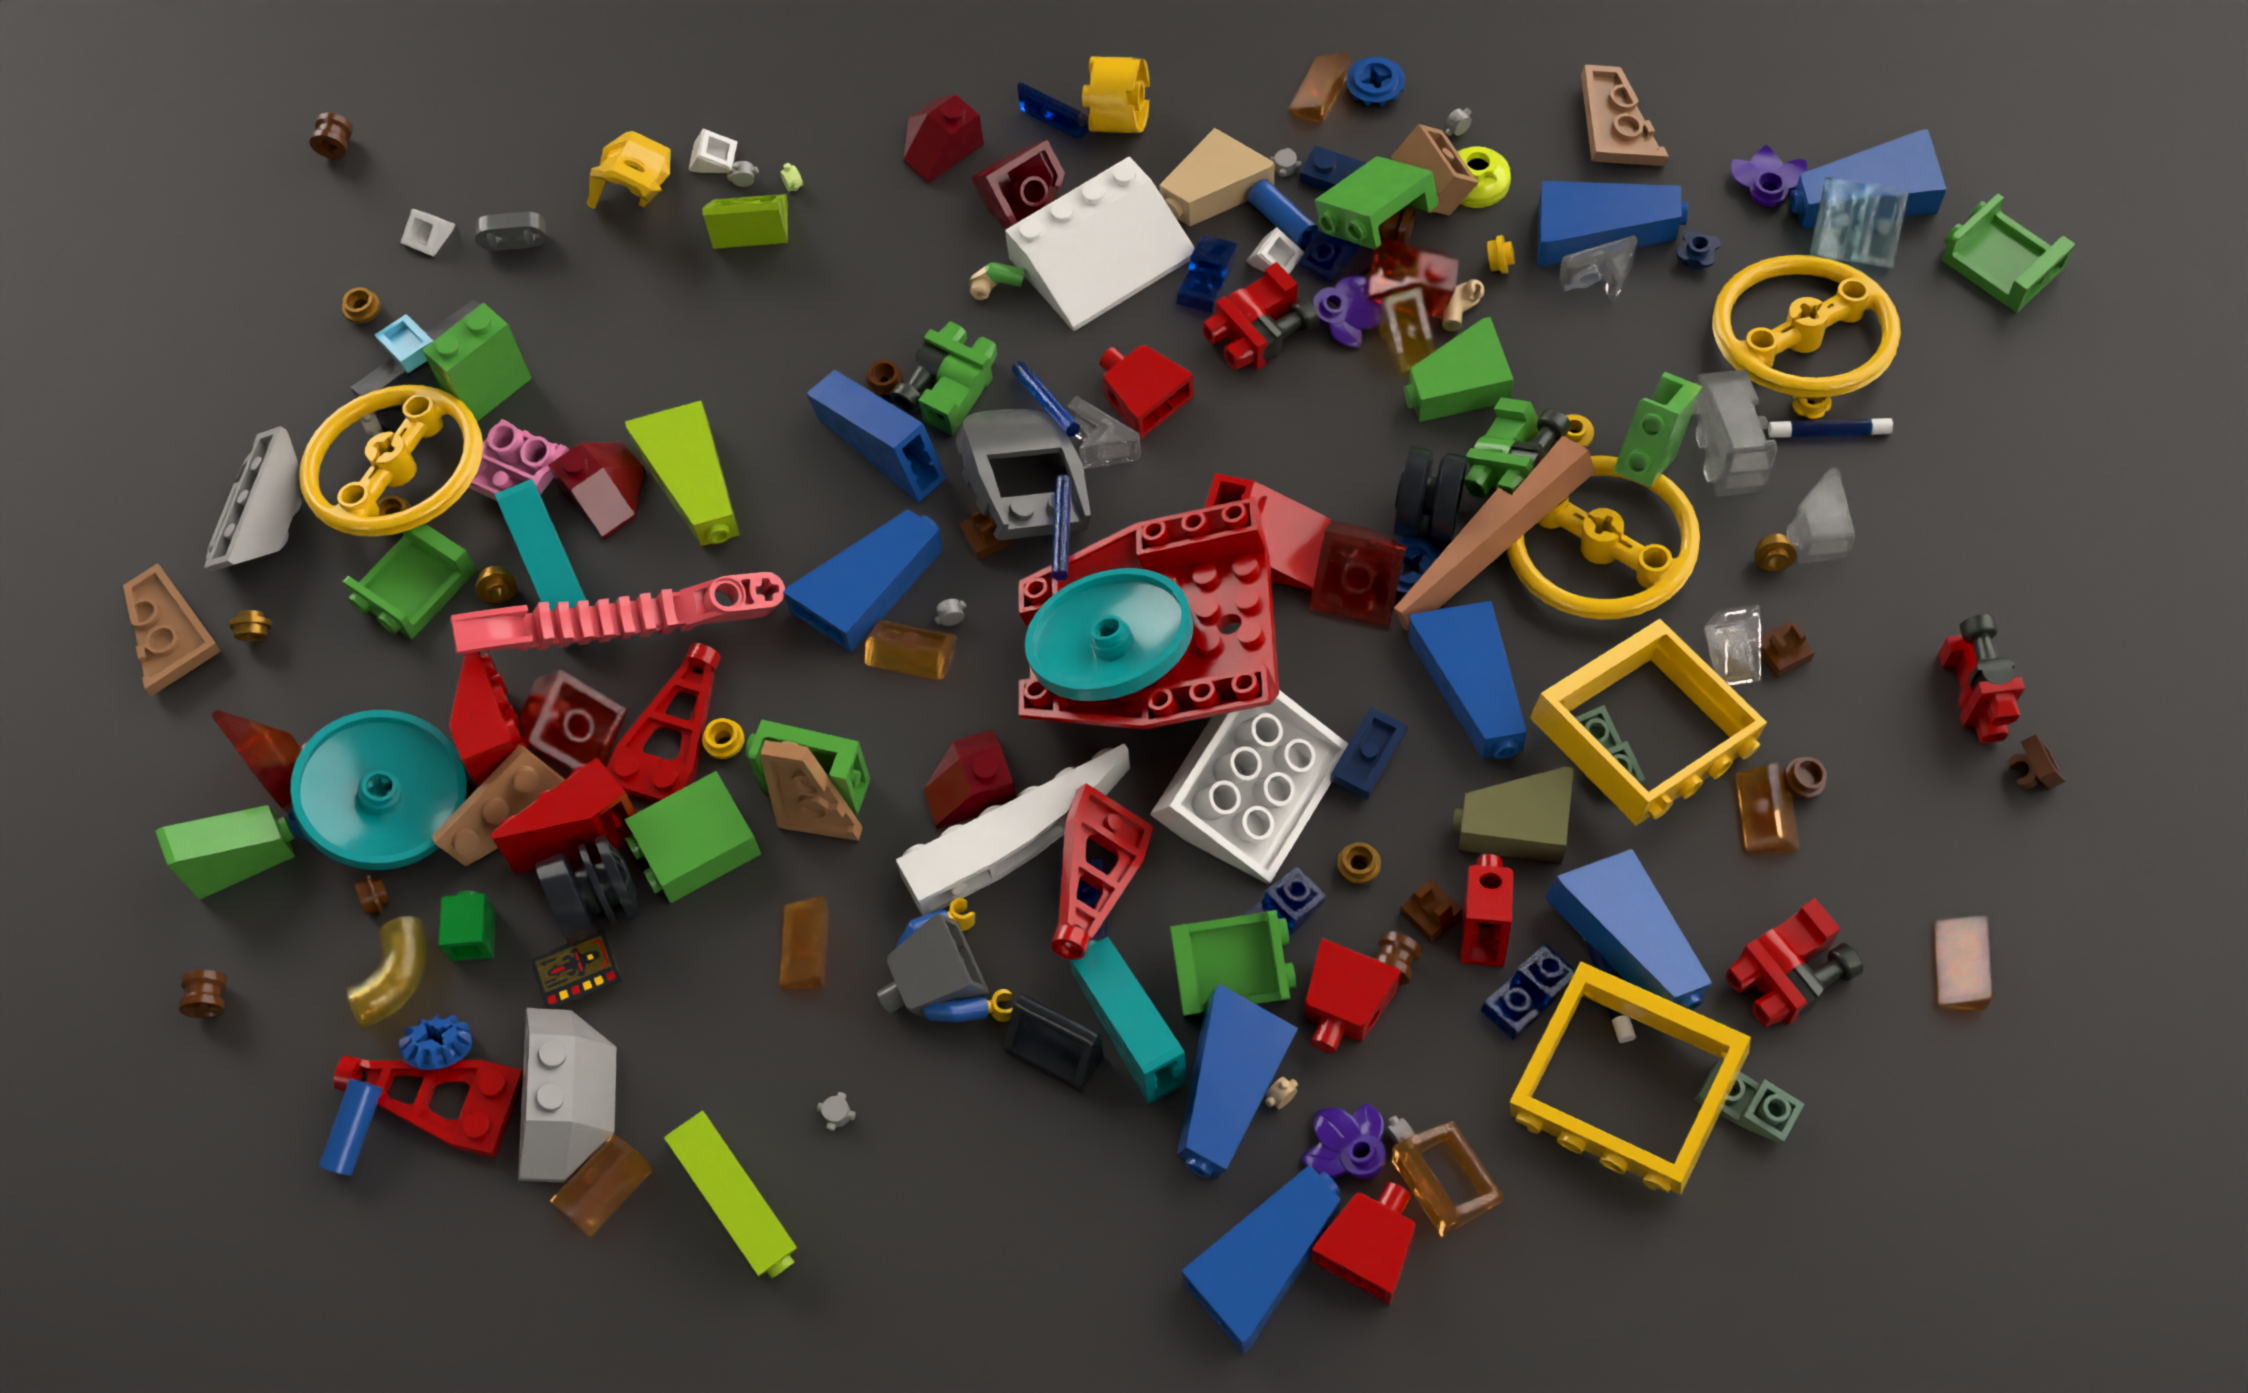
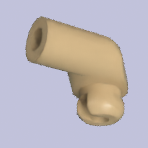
M1476 279L1469 280L1451 289L1446 294L1442 324L1444 329L1457 331L1462 327L1463 312L1475 306L1480 301V298L1484 296L1485 289L1480 281Z

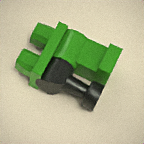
M949 321L939 333L929 329L924 336L925 342L917 348L915 353L917 363L915 372L908 383H899L894 388L890 398L895 405L907 413L914 414L920 407L924 422L953 436L983 392L985 386L987 387L992 381L991 366L997 356V349L993 341L984 337H979L971 348L963 345L968 339L966 331L960 325ZM931 381L936 383L932 390L926 389L922 395L920 394ZM937 413L944 416V419H941Z
M1500 398L1494 407L1497 418L1486 435L1480 437L1474 448H1470L1466 454L1467 462L1471 469L1465 477L1464 483L1472 496L1484 498L1491 487H1495L1496 490L1500 488L1512 495L1546 456L1553 441H1559L1562 436L1565 437L1571 429V422L1568 417L1558 410L1545 409L1538 418L1531 401Z

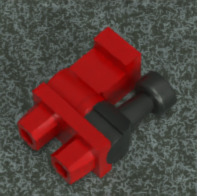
M1275 262L1265 269V275L1244 289L1234 291L1228 297L1224 296L1216 301V313L1203 322V336L1211 345H1216L1226 338L1232 342L1224 347V357L1234 370L1250 363L1258 370L1266 365L1267 359H1271L1274 356L1276 358L1280 354L1284 338L1298 328L1303 331L1312 329L1319 324L1320 319L1316 308L1307 298L1297 301L1298 284L1278 262ZM1288 312L1291 313V314H1289V315H1287V316H1285V317H1283V318L1277 320L1278 318L1282 317L1283 315L1287 314Z
M1981 614L1961 622L1959 627L1962 635L1947 636L1938 655L1942 668L1954 667L1961 689L1958 701L1962 710L1960 714L1962 726H1975L1979 742L1983 744L1999 742L2007 738L2009 734L2007 725L2017 722L2020 717L2017 701L2025 690L2022 677L2012 679L2013 669L2016 666L2014 662L2009 658L1999 657L1992 641V638L1997 635L1994 617L1989 614Z
M1816 898L1803 905L1798 913L1782 924L1746 944L1740 958L1728 969L1725 978L1738 993H1742L1751 986L1756 985L1764 996L1755 1001L1751 1008L1763 1027H1768L1782 1020L1787 1025H1790L1799 1019L1800 1015L1810 1011L1815 1006L1823 990L1838 978L1850 981L1862 974L1864 967L1856 951L1846 943H1841L1828 952L1827 963L1813 970L1806 964L1807 961L1831 947L1841 929Z

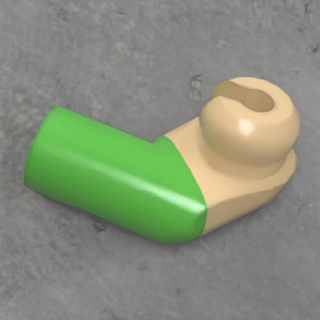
M991 262L971 276L969 280L970 294L977 300H984L989 297L991 289L998 283L1021 287L1024 268Z

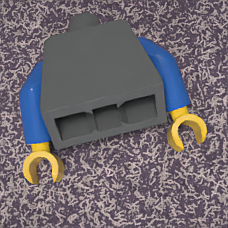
M961 897L955 898L950 904L949 911L946 912L944 909H940L912 919L908 923L896 945V949L887 957V964L894 981L877 992L879 1001L887 1012L893 1013L905 1005L910 1012L936 1022H966L986 1019L988 1013H991L992 1017L1000 1022L1010 1020L1013 1008L1003 1010L997 1006V1003L1000 1001L1012 999V993L1009 990L1000 989L993 994L992 1000H986L984 997L990 992L962 932L969 930L975 924V912L972 911L965 915L958 914L967 910L966 899Z

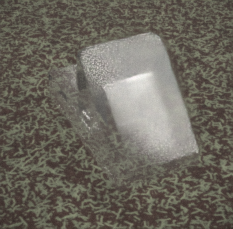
M1635 235L1563 256L1559 282L1564 292L1576 288H1587L1601 281L1610 301L1614 303L1634 262L1638 242Z
M1075 396L1067 405L1069 429L1076 437L1084 441L1079 448L1083 469L1133 462L1140 458L1141 445L1138 432L1078 396Z

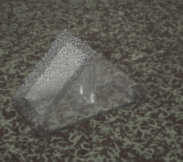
M1759 604L1717 610L1704 626L1714 671L1728 685L1761 681Z

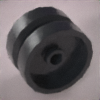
M1410 447L1404 472L1401 473L1397 489L1394 535L1415 539L1421 532L1424 516L1430 515L1428 523V537L1430 541L1449 545L1453 540L1466 474L1467 456L1446 453L1441 459L1437 477H1433L1434 456L1432 451Z

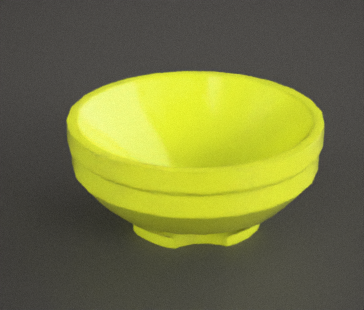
M1480 146L1468 147L1457 151L1478 181V184L1460 205L1471 208H1484L1492 206L1503 199L1509 191L1511 183L1510 167L1505 158L1492 149ZM1479 158L1485 160L1489 166L1484 170H1473L1467 163L1472 159Z

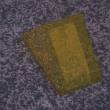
M1420 287L1381 298L1379 332L1400 374L1410 372L1411 367L1435 351Z

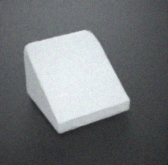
M702 129L693 145L689 171L730 173L732 171L737 141Z
M412 208L400 244L434 256L452 233L455 224Z
M1276 227L1261 240L1246 262L1265 272L1267 267L1278 262L1289 274L1305 252Z

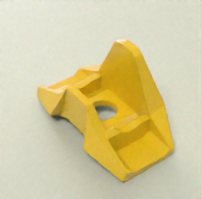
M634 131L625 132L603 147L600 166L591 168L589 197L587 200L588 207L596 208L608 181L627 187L632 194L640 197L638 205L645 207L662 191L660 185L670 175V148Z

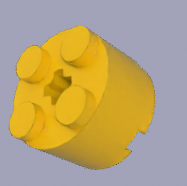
M1092 56L1089 60L1090 85H1084L1082 90L1083 107L1090 108L1088 118L1089 131L1104 133L1143 132L1148 119L1150 101L1145 100V87H1150L1146 60L1132 57Z

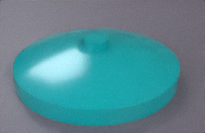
M1136 568L1102 571L1067 585L1040 607L1027 629L1025 653L1036 679L1052 693L1079 701L1114 699L1149 686L1163 677L1179 662L1192 638L1193 616L1182 589L1174 581L1162 574Z
M369 710L353 713L331 722L307 742L294 765L290 791L296 821L305 837L320 852L347 866L367 870H387L418 862L440 848L434 843L431 836L466 801L467 780L464 765L458 751L438 728L411 714L392 710Z

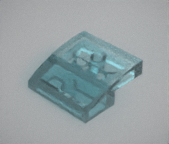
M1825 177L1810 255L1893 268L1909 190Z

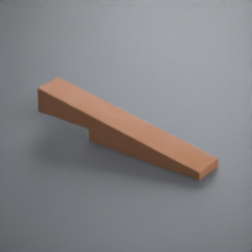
M1562 436L1512 495L1498 488L1394 607L1402 628L1408 631L1410 614L1438 610L1593 475L1595 471L1589 450Z

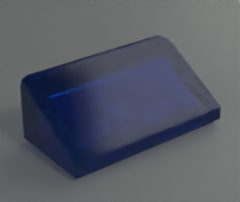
M1019 82L1017 85L1020 111L1077 139H1081L1089 130V116L1022 82Z

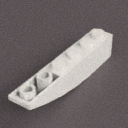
M1122 744L1114 749L1105 748L1096 753L1092 760L1077 768L1068 767L1060 771L1053 780L1039 787L1031 786L1024 789L1018 794L1016 799L1002 806H991L985 809L978 818L964 825L958 824L949 827L941 834V837L925 845L917 844L907 849L902 857L896 859L901 878L922 916L949 906L955 898H964L1003 878L1036 857L1065 833V822L1076 789L1087 783L1102 794L1107 795L1130 770L1129 752L1126 745Z

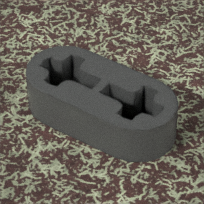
M515 212L482 216L476 221L475 242L481 248L490 251L537 247L546 241V219L535 212Z

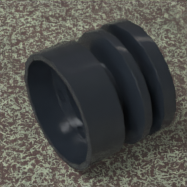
M606 834L594 838L600 857L593 859L586 843L578 845L582 865L575 868L563 852L535 863L536 871L547 900L570 946L598 934L595 914L603 912L613 927L620 925L614 907L620 903L629 920L641 916L637 905V889L621 853L609 842Z

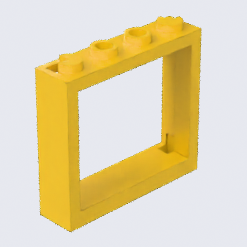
M1661 619L1653 622L1543 691L1530 716V719L1635 826L1650 816L1654 820L1661 817L1672 806L1675 799L1680 796L1683 799L1689 798L1701 787L1703 781L1711 776L1713 779L1719 778L1729 769L1733 760L1739 756L1743 760L1751 756L1761 745L1757 740L1767 724L1742 697ZM1651 660L1730 738L1648 792L1570 711Z
M1580 962L1509 1102L1511 1116L1516 1118V1122L1527 1126L1528 1131L1539 1134L1543 1130L1557 1137V1142L1561 1146L1574 1153L1582 1154L1583 1150L1600 1157L1599 1162L1614 1172L1625 1174L1627 1170L1644 1178L1643 1183L1654 1191L1658 1188L1664 1192L1669 1193V1191H1672L1681 1196L1749 1054L1751 1037ZM1582 996L1724 1059L1674 1164L1532 1098Z

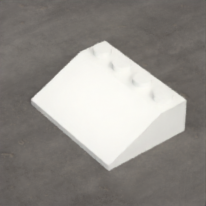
M1130 157L1125 158L1005 230L1009 259L1016 267L1024 268V276L1073 331H1076L1197 257L1196 249L1152 180Z
M1279 690V695L1271 705L1212 716L1150 815L1183 840L1266 884L1271 883L1330 786L1331 773L1348 743Z

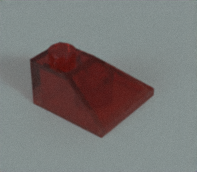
M1380 235L1381 245L1373 249L1367 300L1441 318L1455 293L1458 260L1448 252Z
M1332 520L1324 530L1309 609L1390 626L1406 546L1372 528Z
M557 670L536 678L521 711L524 743L571 771L581 765L590 763L595 758H598L605 765L628 710L564 671Z
M220 710L210 714L279 806L284 808L292 802L290 789L293 768L307 741L299 746L289 732Z

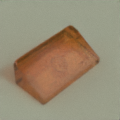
M1337 53L1316 56L1289 107V113L1323 123L1346 79L1347 72L1350 69L1351 54Z
M880 619L866 638L865 663L868 666L942 680L947 672L957 636Z
M1777 762L1736 773L1746 850L1748 853H1775L1799 850L1792 796L1783 779L1784 769Z
M825 896L813 897L785 905L779 985L781 989L824 988L829 911Z
M1975 916L1936 922L1938 1006L1985 1011L1992 1000L1988 917Z
M613 1134L558 1191L550 1202L584 1233L590 1236L651 1173L652 1166L636 1149L616 1134Z

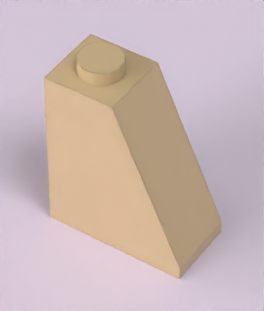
M1214 128L1159 185L1160 194L1176 219L1188 226H1193L1247 202L1251 188L1260 180L1267 179L1274 185L1275 162Z

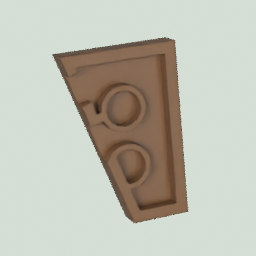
M1584 65L1581 81L1592 162L1665 166L1669 155L1664 146L1659 147L1654 139L1653 134L1655 130L1650 120L1645 121L1637 107L1639 100L1622 68Z
M765 740L760 755L777 828L859 841L863 826L809 748L789 741L780 743Z
M520 744L431 837L437 846L467 867L498 848L489 834L494 832L503 820L519 814L533 804L538 795L546 790H552L565 781V779Z

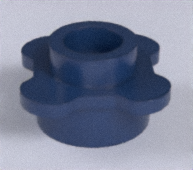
M1695 230L1686 231L1683 234L1684 244L1677 250L1678 259L1692 269H1703L1712 266L1715 260L1713 254L1715 250L1720 248V240L1716 236L1708 237Z

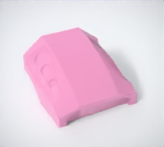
M501 419L498 424L491 428L488 438L483 442L482 459L477 474L469 488L497 501L494 494L533 479L541 495L554 477L548 464L570 449L562 444H552L541 436H533L527 430L517 429L513 424Z

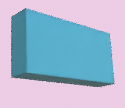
M407 314L375 334L380 345L407 373H410L427 361L422 350L432 343L433 340Z

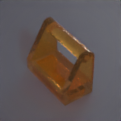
M1454 1121L1411 1136L1393 1148L1392 1162L1442 1237L1499 1204L1505 1198ZM1445 1140L1482 1196L1455 1207L1421 1154Z

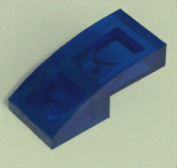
M1202 234L1190 256L1189 270L1177 291L1176 304L1213 313L1216 301L1219 300L1234 263L1238 243Z

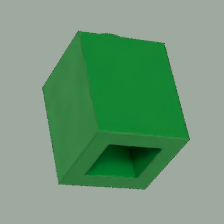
M466 890L458 892L456 896L441 898L439 946L450 961L494 958L496 909L485 893Z

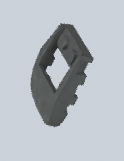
M1001 409L973 413L964 419L956 439L958 456L962 457L964 464L961 474L966 486H972L977 496L976 504L982 515H991L997 525L994 532L996 540L1088 530L1091 513L1083 463L1066 432L1054 417L1032 409ZM1051 453L1061 454L1064 468L1072 482V489L1070 491L1001 498L989 460Z

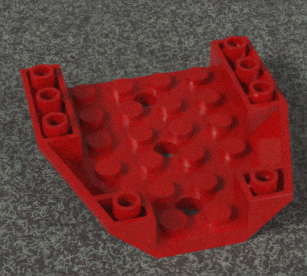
M1255 497L1135 523L1019 581V614L1027 628L1040 607L1062 588L1095 573L1123 568L1145 569L1170 578L1186 595L1193 616L1192 638L1179 662L1156 682L1126 696L1103 701H1079L1064 698L1052 693L1041 685L1030 667V678L1019 680V716L1022 719L1150 729L1271 705L1279 695L1270 557ZM1230 624H1241L1237 631L1232 634L1222 633Z

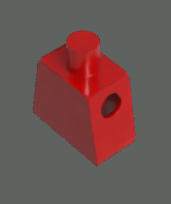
M1140 345L1126 357L1115 347L1106 350L1100 358L1099 365L1107 371L1103 376L1104 396L1139 440L1144 438L1194 397L1193 374L1146 345Z
M1481 855L1477 858L1476 865L1468 867L1464 896L1460 963L1505 966L1512 924L1513 870L1503 867V860L1497 855ZM1479 923H1488V924H1492V925H1490V926H1481V925H1479Z
M1322 938L1305 1002V1019L1318 1025L1311 1044L1323 1052L1334 1054L1343 1036L1358 1042L1364 1041L1396 994L1400 984L1401 969Z
M1392 1182L1386 1183L1377 1201L1363 1193H1356L1312 1248L1311 1262L1390 1305L1415 1233L1416 1223L1402 1215L1411 1198V1194L1403 1187Z

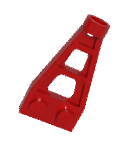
M692 643L682 665L617 744L606 769L625 790L627 795L657 803L693 783L698 770L702 736L706 727L715 671L721 660V655L715 649L701 643ZM694 669L702 673L697 674L694 672ZM680 692L696 697L695 706L689 720L666 714V710ZM660 728L680 732L682 735L679 755L672 761L644 753L643 751L646 742Z
M1087 783L1076 789L1065 822L1059 920L1051 943V948L1057 955L1069 960H1079L1085 956L1089 941L1094 937L1144 861L1154 826ZM1087 838L1117 856L1116 864L1108 875L1086 862ZM1079 879L1101 891L1094 909L1077 899Z
M345 1055L340 1059L336 1067L333 1084L336 1090L345 1092L350 1079L364 1081L367 1073V1083L383 1088L377 1107L454 1149L496 1159L522 1089L523 1070L484 1060H460L445 1068L423 1070L408 1065L404 1060L369 1061ZM408 1076L423 1079L414 1104L408 1105L388 1096L395 1077ZM442 1083H466L470 1086L460 1116L456 1120H447L432 1112L429 1107L436 1087Z

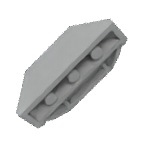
M281 426L257 434L252 445L253 449L246 457L235 479L207 549L204 568L210 572L280 551L288 541V528L293 516L301 507L302 499L300 497L302 491L299 481L300 466L288 432Z
M526 1008L518 1181L565 1182L575 1170L587 1161L614 1134L617 1047L572 1010Z

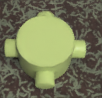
M787 163L783 166L784 170L780 171L782 181L789 192L797 191L799 187L803 186V181L796 167Z

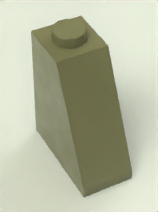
M1562 767L1465 793L1463 809H1454L1452 834H1460L1458 850L1562 864L1567 844L1574 768Z

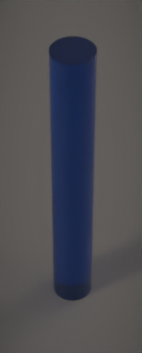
M1017 361L1012 366V372L1067 436L1073 437L1077 435L1080 431V425L1024 361Z
M1059 475L1055 480L1051 577L1057 581H1063L1068 578L1072 479L1068 475Z

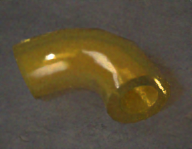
M399 917L384 924L378 932L383 951L379 967L371 977L346 989L350 1007L361 1028L365 1029L399 1010L419 986L427 962L424 928L418 917Z

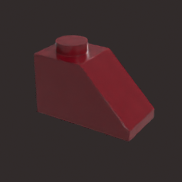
M957 94L934 99L908 118L904 163L929 184L984 144L980 114Z
M1044 139L1000 159L972 176L971 179L988 211L1005 229H1008L1055 201L1058 188L1062 186L1065 172L1049 141Z
M581 442L548 464L559 490L603 540L636 519L639 507L637 500L640 485L644 483L646 470L622 442Z
M993 729L953 741L924 788L936 829L977 817L991 806H1002L1016 799L1013 781L1001 745Z

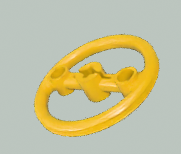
M1811 255L1777 256L1747 266L1735 274L1723 286L1717 296L1712 316V330L1715 341L1723 356L1737 371L1764 388L1796 397H1834L1867 386L1880 377L1890 366L1896 355L1901 335L1900 319L1896 307L1888 294L1874 280L1847 264ZM1795 274L1811 275L1840 283L1837 294L1824 302L1812 297L1796 299L1791 303L1785 323L1772 330L1764 327L1755 328L1748 332L1746 340L1740 341L1736 339L1731 326L1732 307L1737 298L1754 284L1777 276ZM1865 310H1872L1878 316L1882 332L1880 346L1876 353L1857 369L1836 376L1814 378L1786 374L1771 368L1775 355L1788 348L1800 353L1816 351L1822 344L1825 329L1838 321L1847 323L1857 322L1863 318Z
M399 385L371 391L340 407L315 431L301 459L299 470L300 489L305 501L316 517L329 527L340 532L356 536L378 537L409 531L430 522L444 513L469 488L477 474L482 459L483 440L481 430L473 413L465 403L441 389L423 385ZM403 405V413L406 418L395 433H379L368 441L365 447V455L371 466L359 482H351L343 486L337 495L339 503L331 505L323 496L319 484L320 466L330 445L344 430L363 418L364 415L388 407ZM450 415L459 424L464 440L463 453L453 475L443 487L418 505L394 514L378 516L380 513V508L376 503L387 486H402L415 476L417 464L411 453L422 438L436 435L443 427L442 417Z
M1591 456L1595 471L1591 476H1612L1634 481L1614 472L1618 457ZM1663 474L1652 487L1636 482L1657 494L1675 515L1681 534L1680 552L1676 558H1672L1670 551L1662 545L1650 544L1643 546L1624 535V521L1616 511L1609 508H1598L1587 513L1568 501L1569 496L1538 522L1539 525L1548 529L1561 526L1581 538V552L1592 563L1608 564L1618 560L1635 570L1638 583L1642 587L1647 588V590L1632 596L1617 599H1595L1579 596L1557 587L1546 579L1534 566L1525 547L1524 535L1507 549L1511 566L1528 590L1546 604L1562 612L1578 617L1599 620L1636 616L1652 610L1669 600L1683 587L1692 574L1697 561L1700 543L1699 523L1693 506L1684 492Z

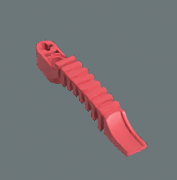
M771 572L738 574L719 577L681 589L679 592L672 593V589H663L653 599H651L650 593H642L635 601H630L629 596L619 597L615 603L609 604V598L598 599L594 606H589V601L585 600L578 601L574 608H569V602L566 601L558 602L553 611L549 609V602H539L534 611L528 614L527 605L451 615L450 621L453 629L456 655L499 649L527 651L529 648L537 647V650H545L552 645H558V648L568 647L570 643L578 642V645L589 644L592 640H599V643L609 642L612 638L619 637L620 640L630 639L632 635L649 637L652 633L660 632V635L671 634L673 630L678 628L681 629V632L691 631L695 626L701 624L762 618L768 616L782 602L785 596L783 593L785 586L783 581ZM760 589L761 594L757 595L756 591ZM715 592L726 594L730 598L731 606L720 605L716 601ZM766 595H768V597H769V599H768L767 601H765V597H764V596H766Z

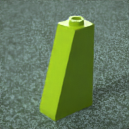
M702 401L625 421L636 452L701 546L720 544L729 538L740 536Z
M703 1110L664 1137L758 1277L767 1272L772 1279L795 1263L790 1255L797 1251L796 1245Z

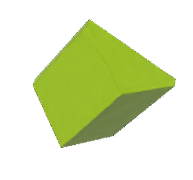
M787 194L715 199L702 208L713 249L788 243Z

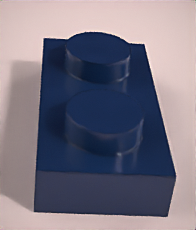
M1315 145L1300 171V182L1328 191L1365 165L1366 162Z
M1370 707L1333 769L1330 781L1368 800L1407 734L1408 725Z

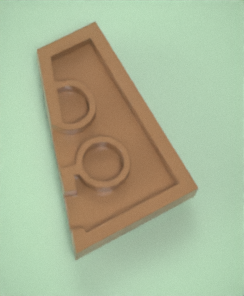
M158 563L123 585L130 622L135 630L138 644L136 646L137 656L143 668V685L150 697L221 652V649Z

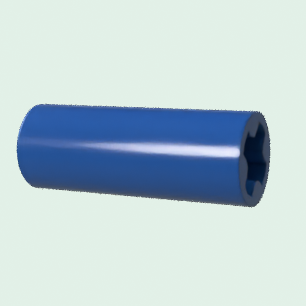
M1267 179L1260 180L1251 188L1248 194V201L1299 248L1307 246L1318 233V226Z
M356 1079L349 1080L319 1167L352 1176L383 1088Z

